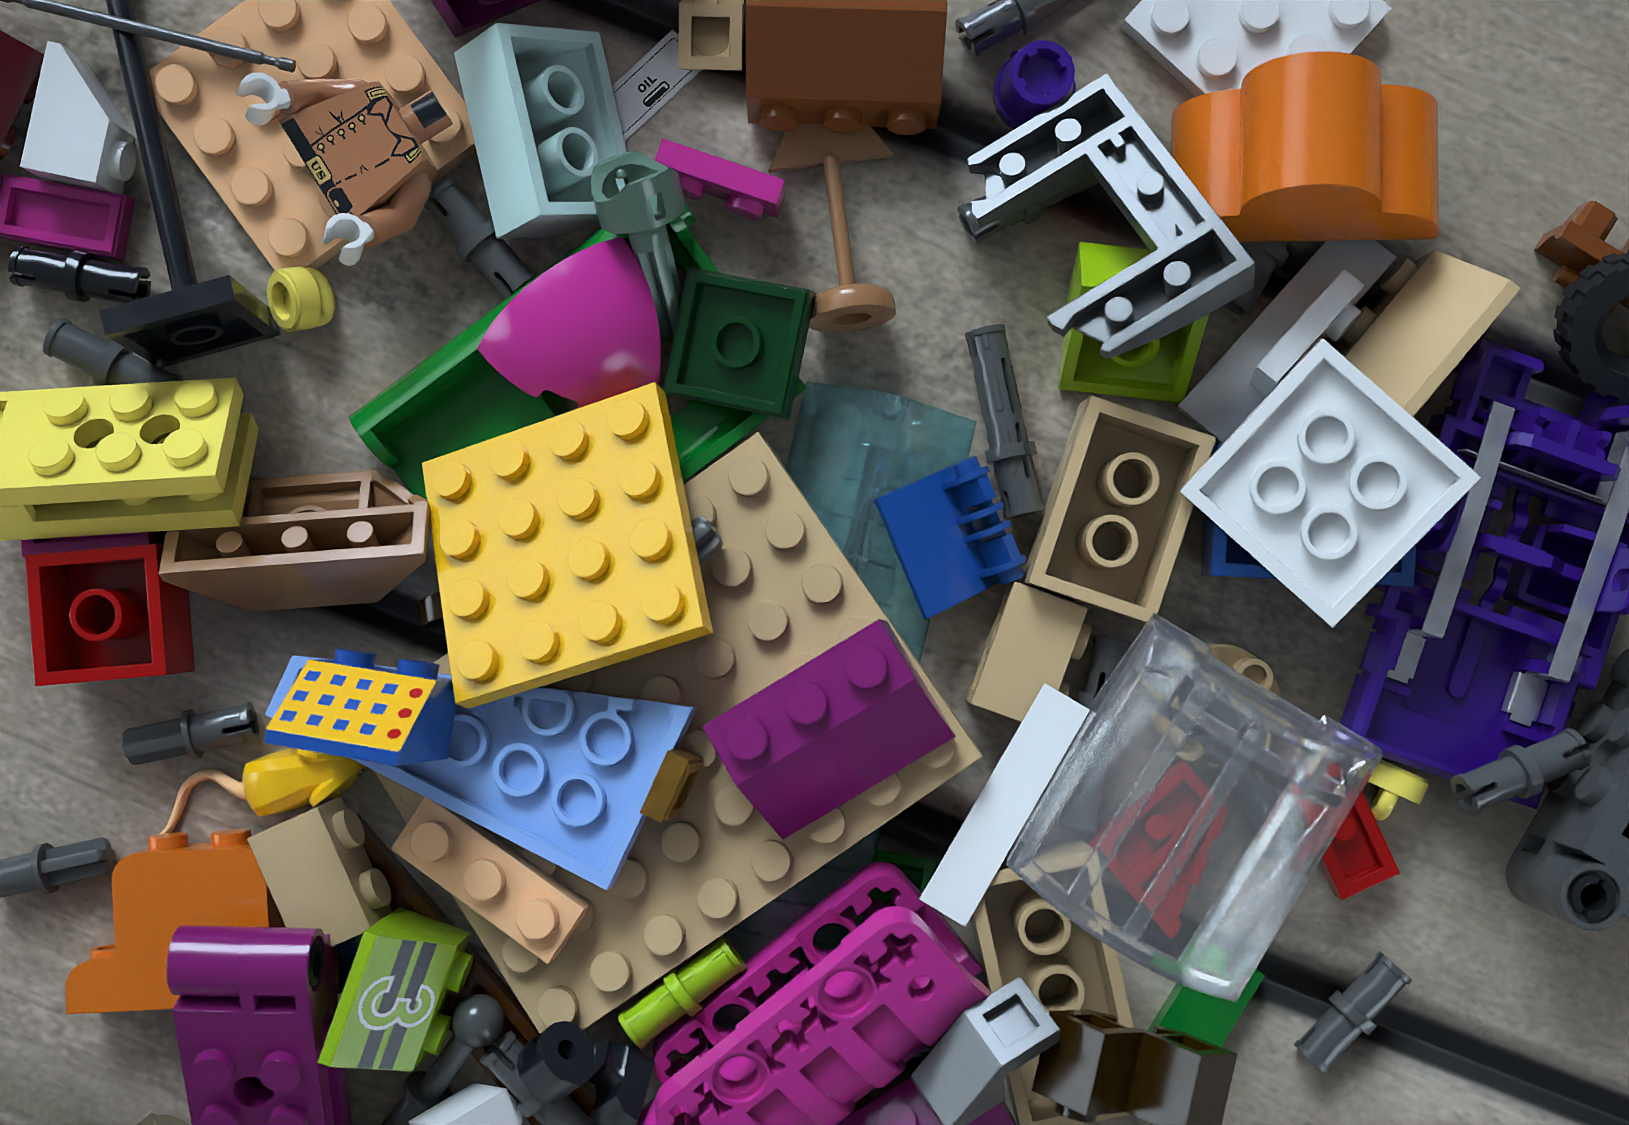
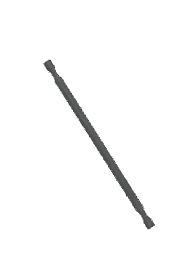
M0 0L6 3L15 2L23 4L27 8L259 65L268 64L276 66L280 70L291 73L296 68V61L285 57L276 58L260 51L53 0Z

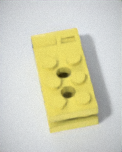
M237 378L0 392V541L240 526L259 428L252 412L240 413L244 394Z

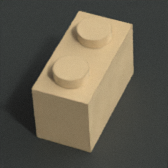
M1018 582L1007 583L965 700L970 704L1022 722L1044 683L1068 697L1070 684L1062 682L1070 658L1079 660L1088 643L1092 628L1091 624L1084 622L1088 608Z
M342 796L247 838L287 928H320L324 934H330L332 947L364 933L365 930L392 912L389 905L391 902V892L388 882L380 870L372 867L363 846L365 834L362 823L353 810L346 808Z

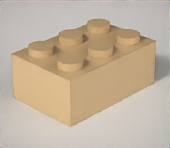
M1092 395L1081 402L1024 568L1026 575L1021 577L1020 583L1137 623L1154 625L1194 506L1180 492V489L1210 458L1216 437Z

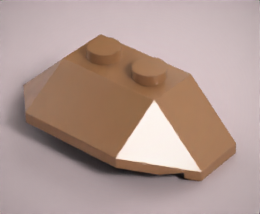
M376 470L249 479L240 526L166 531L159 575L164 582L248 612L378 602L426 562L430 505L428 500L417 494L413 495L402 485Z

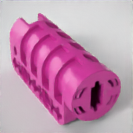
M886 862L870 863L860 868L745 961L747 969L739 972L702 1001L703 1009L693 1017L686 1013L655 1037L652 1046L653 1061L655 1062L654 1073L662 1086L658 1090L656 1097L642 1107L636 1125H837L854 1111L855 1102L874 1087L883 1088L905 1070V1063L927 1045L935 1047L964 1010L992 994L980 980L974 977L982 971V967L961 937L940 912L920 900L922 893L899 868ZM875 887H878L883 892L890 890L893 899L887 904H884L879 899L871 901L869 891ZM852 905L857 916L862 913L864 922L861 925H858L852 911L847 908L848 906ZM837 923L848 929V935L841 940V945L836 948H820L813 942L815 932L825 924ZM799 946L803 948L808 960L814 965L809 966L805 956L799 960L797 952ZM775 968L783 974L791 970L793 979L787 984L780 979L770 982L769 972ZM763 993L764 1003L760 1005L757 997ZM728 1004H737L746 1008L749 1015L735 1025L736 1028L728 1029L719 1026L713 1020L714 1014L719 1008ZM699 1027L703 1029V1032L705 1034V1036L700 1040L698 1031ZM676 1049L679 1053L686 1054L693 1049V1060L688 1063L686 1060L678 1058L671 1062L670 1052Z

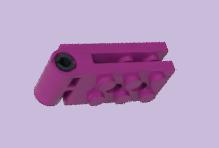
M179 926L169 946L167 982L170 992L173 995L179 996L172 1012L191 1124L352 1125L346 1068L329 1067L318 1063L338 1006L330 934H324L320 928Z

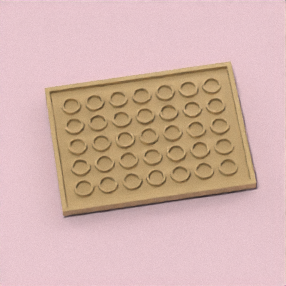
M759 432L684 484L691 522L697 517L703 516L715 527L723 541L722 548L700 565L713 633L542 686L697 706L698 709L679 748L683 747L702 756L704 763L680 816L662 823L646 817L614 887L608 890L488 830L591 905L557 958L549 964H546L453 896L539 1033L553 1023L561 1021L574 1023L584 1030L983 756L766 439ZM876 620L888 621L956 737L782 840L738 789L702 726ZM447 653L434 663L439 664L438 673L451 675ZM374 771L407 824L424 799V796Z

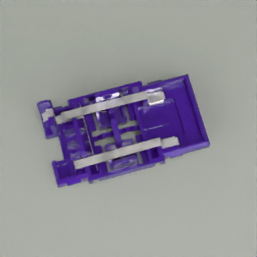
M1485 339L1477 340L1461 360L1449 397L1450 400H1453L1452 406L1446 407L1444 414L1431 415L1428 428L1439 431L1436 438L1481 478L1416 543L1415 569L1437 576L1439 579L1415 571L1414 587L1374 585L1375 589L1385 592L1381 604L1368 603L1365 615L1375 618L1372 628L1376 632L1370 633L1359 669H1362L1363 672L1362 675L1356 674L1334 741L1451 781V778L1457 774L1467 773L1497 760L1499 753L1513 745H1520L1526 748L1555 736L1560 731L1568 728L1576 704L1574 698L1577 689L1589 691L1595 689L1619 616L1629 614V402L1617 401L1611 395L1607 394L1604 397L1594 390H1589L1581 416L1577 418L1525 399L1524 397L1532 374L1543 372V362ZM1508 487L1516 490L1512 503L1513 521L1504 537L1487 534L1493 512L1501 510L1503 502L1498 500H1504ZM1530 496L1544 500L1539 515L1564 524L1527 526ZM1481 552L1497 559L1493 569V581L1483 593L1478 606L1469 604L1473 591L1460 587L1462 581H1468L1472 578ZM1502 595L1508 601L1564 619L1566 623L1564 624L1514 605H1508L1505 616L1492 612L1494 604ZM1546 783L1542 792L1527 799L1515 796L1508 800L1537 810Z

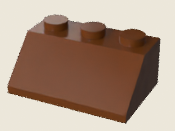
M746 0V104L748 124H760L761 127L771 131H789L795 129L798 123L823 124L825 129L835 133H852L858 131L862 125H870L871 127H885L890 132L899 135H914L923 132L925 129H936L941 105L947 0Z

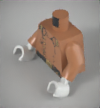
M264 73L246 75L241 81L236 95L239 97L255 95L266 103L251 105L245 115L246 119L253 125L262 126L269 123L276 110L280 109L284 115H287L279 120L336 213V215L328 220L322 242L328 244L336 238H343L351 242L341 249L339 261L343 265H355L361 258L364 245L375 247L414 228L432 192L431 181L439 173L422 143L453 125L452 120L432 90L400 109L393 97L379 81L368 83L363 79H305L282 81L278 85L276 80Z

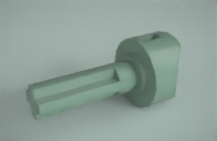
M636 150L612 156L593 167L591 195L600 226L605 231L611 233L628 234L631 249L643 270L653 297L660 339L667 335L674 337L683 293L666 224L677 219L685 211L686 202L677 171ZM615 178L624 179L625 186L621 191L618 189Z

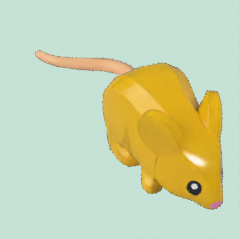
M289 748L246 763L242 774V782L231 778L219 770H201L190 775L182 783L178 790L168 824L159 834L172 833L182 816L191 790L202 781L212 780L220 784L229 793L246 800L258 816H267L293 811L308 804H311L314 808L327 798H338L342 796L343 791L355 783L361 773L368 767L348 757Z

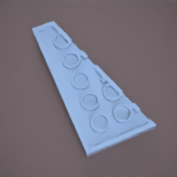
M292 655L265 715L273 718L308 659H333ZM375 665V666H377V667H383V668H389V669H395V670H397V668H395V667H387V666ZM438 673V677L452 679L449 674ZM541 686L470 709L457 704L448 759L401 766L351 759L587 881L608 890L614 887L647 817L639 812L667 750L680 747L698 707Z

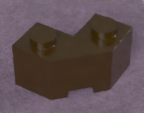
M1092 1010L1049 1011L1050 1017L1060 1029V1042L1040 1054L1032 1091L1057 1102L1056 1111L1059 1114L1076 1121L1088 1123L1095 1122L1097 1115L1126 1112L1151 1125H1222L1237 1053L1180 1030L1154 1025L1153 1032L1140 1028H1128L1116 1023L1117 1018L1114 1015Z

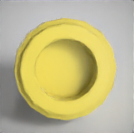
M302 266L276 269L269 278L267 285L269 309L278 326L285 331L294 332L313 329L314 327L328 324L333 318L336 308L334 293L328 279L318 269L314 267L304 268Z
M1374 756L1367 758L1359 778L1379 786L1371 807V811L1377 821H1383L1389 817L1399 796L1421 805L1429 787V784H1427L1428 780Z

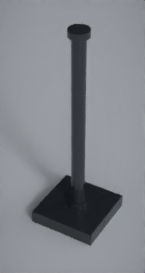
M106 0L110 15L137 21L133 0ZM112 29L172 290L99 310L105 336L150 363L163 368L281 335L279 326L274 320L269 306L230 275L198 283L141 35Z

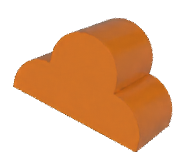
M1316 51L1275 58L1249 71L1242 80L1241 89L1216 91L1194 97L1179 105L1172 113L1171 156L1238 242L1436 239L1439 234L1438 103L1431 94L1421 89L1403 85L1381 84V71L1379 67L1364 57L1343 52Z

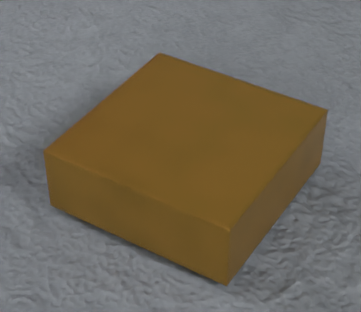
M683 747L667 750L639 813L659 823L680 816L704 763L702 761L703 757Z

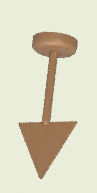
M798 123L795 129L785 132L768 169V172L771 173L818 166L824 167L840 286L824 290L815 296L809 327L816 331L839 333L869 329L886 323L896 315L895 300L887 288L876 284H855L839 164L893 157L892 151L870 125H862L858 131L852 133H835L825 129L823 124Z

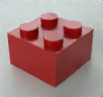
M164 544L25 555L35 686L161 676L195 671L189 590L169 584L161 579L159 569Z

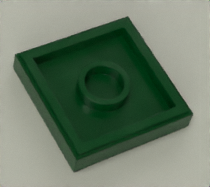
M688 267L663 388L665 394L790 420L816 293L810 289Z

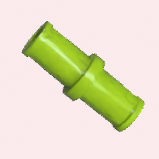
M725 935L718 937V940L679 970L674 967L662 976V983L628 1009L618 1013V1020L635 1045L643 1049L648 1045L649 1041L686 1013L693 1017L703 1009L702 1001L739 972L747 969L742 956Z

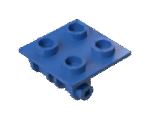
M977 456L969 457L874 499L924 620L1000 582L1002 585L1026 575L1021 565L1027 561L1024 554L1020 555L1012 533H1005L1004 529L1012 525L1010 519L1000 521L997 511L1004 508V504L1002 501L993 503L992 499L996 497V494L987 475L990 470L987 465L980 466Z

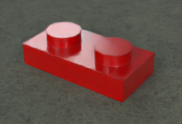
M1338 754L1282 780L1335 897L1341 900L1347 899L1400 874L1347 757Z

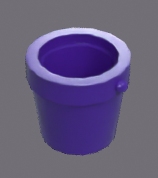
M1044 40L1028 43L1019 51L1014 50L1010 53V59L1003 64L995 79L993 102L996 112L1008 127L1012 129L1018 128L1075 93V67L1072 57L1062 46L1052 41Z

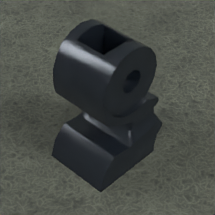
M561 1021L553 1023L523 1046L518 1055L517 1069L525 1087L534 1096L551 1104H556L588 1081L594 1084L597 1097L590 1112L595 1125H634L638 1123L655 1062L648 1059L635 1043L619 1044L612 1042L608 1036H603L592 1044L586 1032L578 1025Z

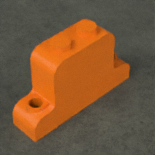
M251 829L212 832L211 842L189 843L187 832L151 835L147 837L148 849L122 858L116 864L112 873L115 944L91 948L89 950L90 960L79 964L70 972L65 984L66 1014L173 1009L179 996L173 995L168 987L167 957L172 937L181 925L286 927L247 838L252 836ZM334 945L331 947L337 992L344 987L342 954L337 946Z

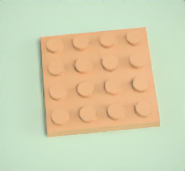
M244 0L196 35L260 51L276 58L285 57L296 61V68L293 73L280 70L276 66L268 64L259 65L186 46H181L149 70L159 114L274 270L298 266L304 268L314 267L317 269L341 252V249L351 242L343 238H336L328 244L322 242L328 220L336 215L281 126L279 120L287 115H284L280 109L276 110L269 123L262 126L253 125L246 119L245 115L251 105L266 104L263 99L255 95L245 97L236 95L241 81L246 75L264 73L276 80L278 85L282 81L305 79H363L368 83L379 81L393 97L400 109L432 90L449 115L453 125L422 143L439 172L436 178L431 181V185L477 152L466 103L390 0Z

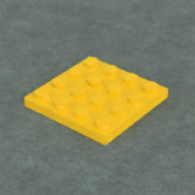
M656 382L422 463L426 497L430 505V526L456 704L470 709L713 633L666 394Z

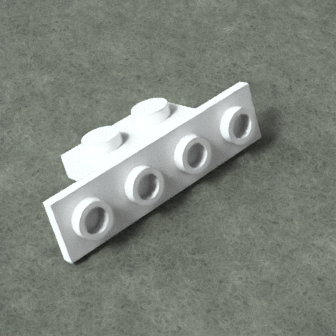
M1375 240L1326 241L1178 405L1177 409L1207 434L1216 437L1218 443L1223 444L1321 339L1325 340L1328 336L1334 342H1337L1362 312L1355 305L1395 262L1397 257Z

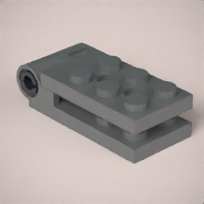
M1629 648L1621 653L1614 662L1610 672V678L1613 681L1602 700L1585 713L1579 725V734L1586 743L1573 748L1572 754L1574 755L1589 749L1591 753L1590 766L1582 770L1573 771L1547 783L1549 792L1509 859L1506 868L1507 885L1511 893L1519 901L1589 931L1609 928L1622 916L1629 918Z

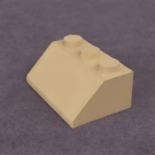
M1436 250L1414 262L1406 257L1393 268L1380 284V288L1386 294L1374 309L1370 310L1367 306L1360 309L1362 311L1361 314L1342 336L1346 342L1338 352L1407 413L1414 417L1521 288L1510 279Z

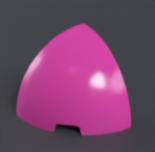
M623 237L610 239L583 249L562 260L533 280L499 313L484 334L477 348L502 376L527 394L539 397L544 390H548L576 401L578 408L653 382L658 384L660 375V331L653 297L643 270Z

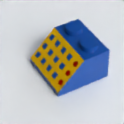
M336 648L334 660L308 659L267 726L264 743L394 766L448 759L457 705L454 699L452 679L438 677L439 664L399 659L397 670L375 666L377 654Z

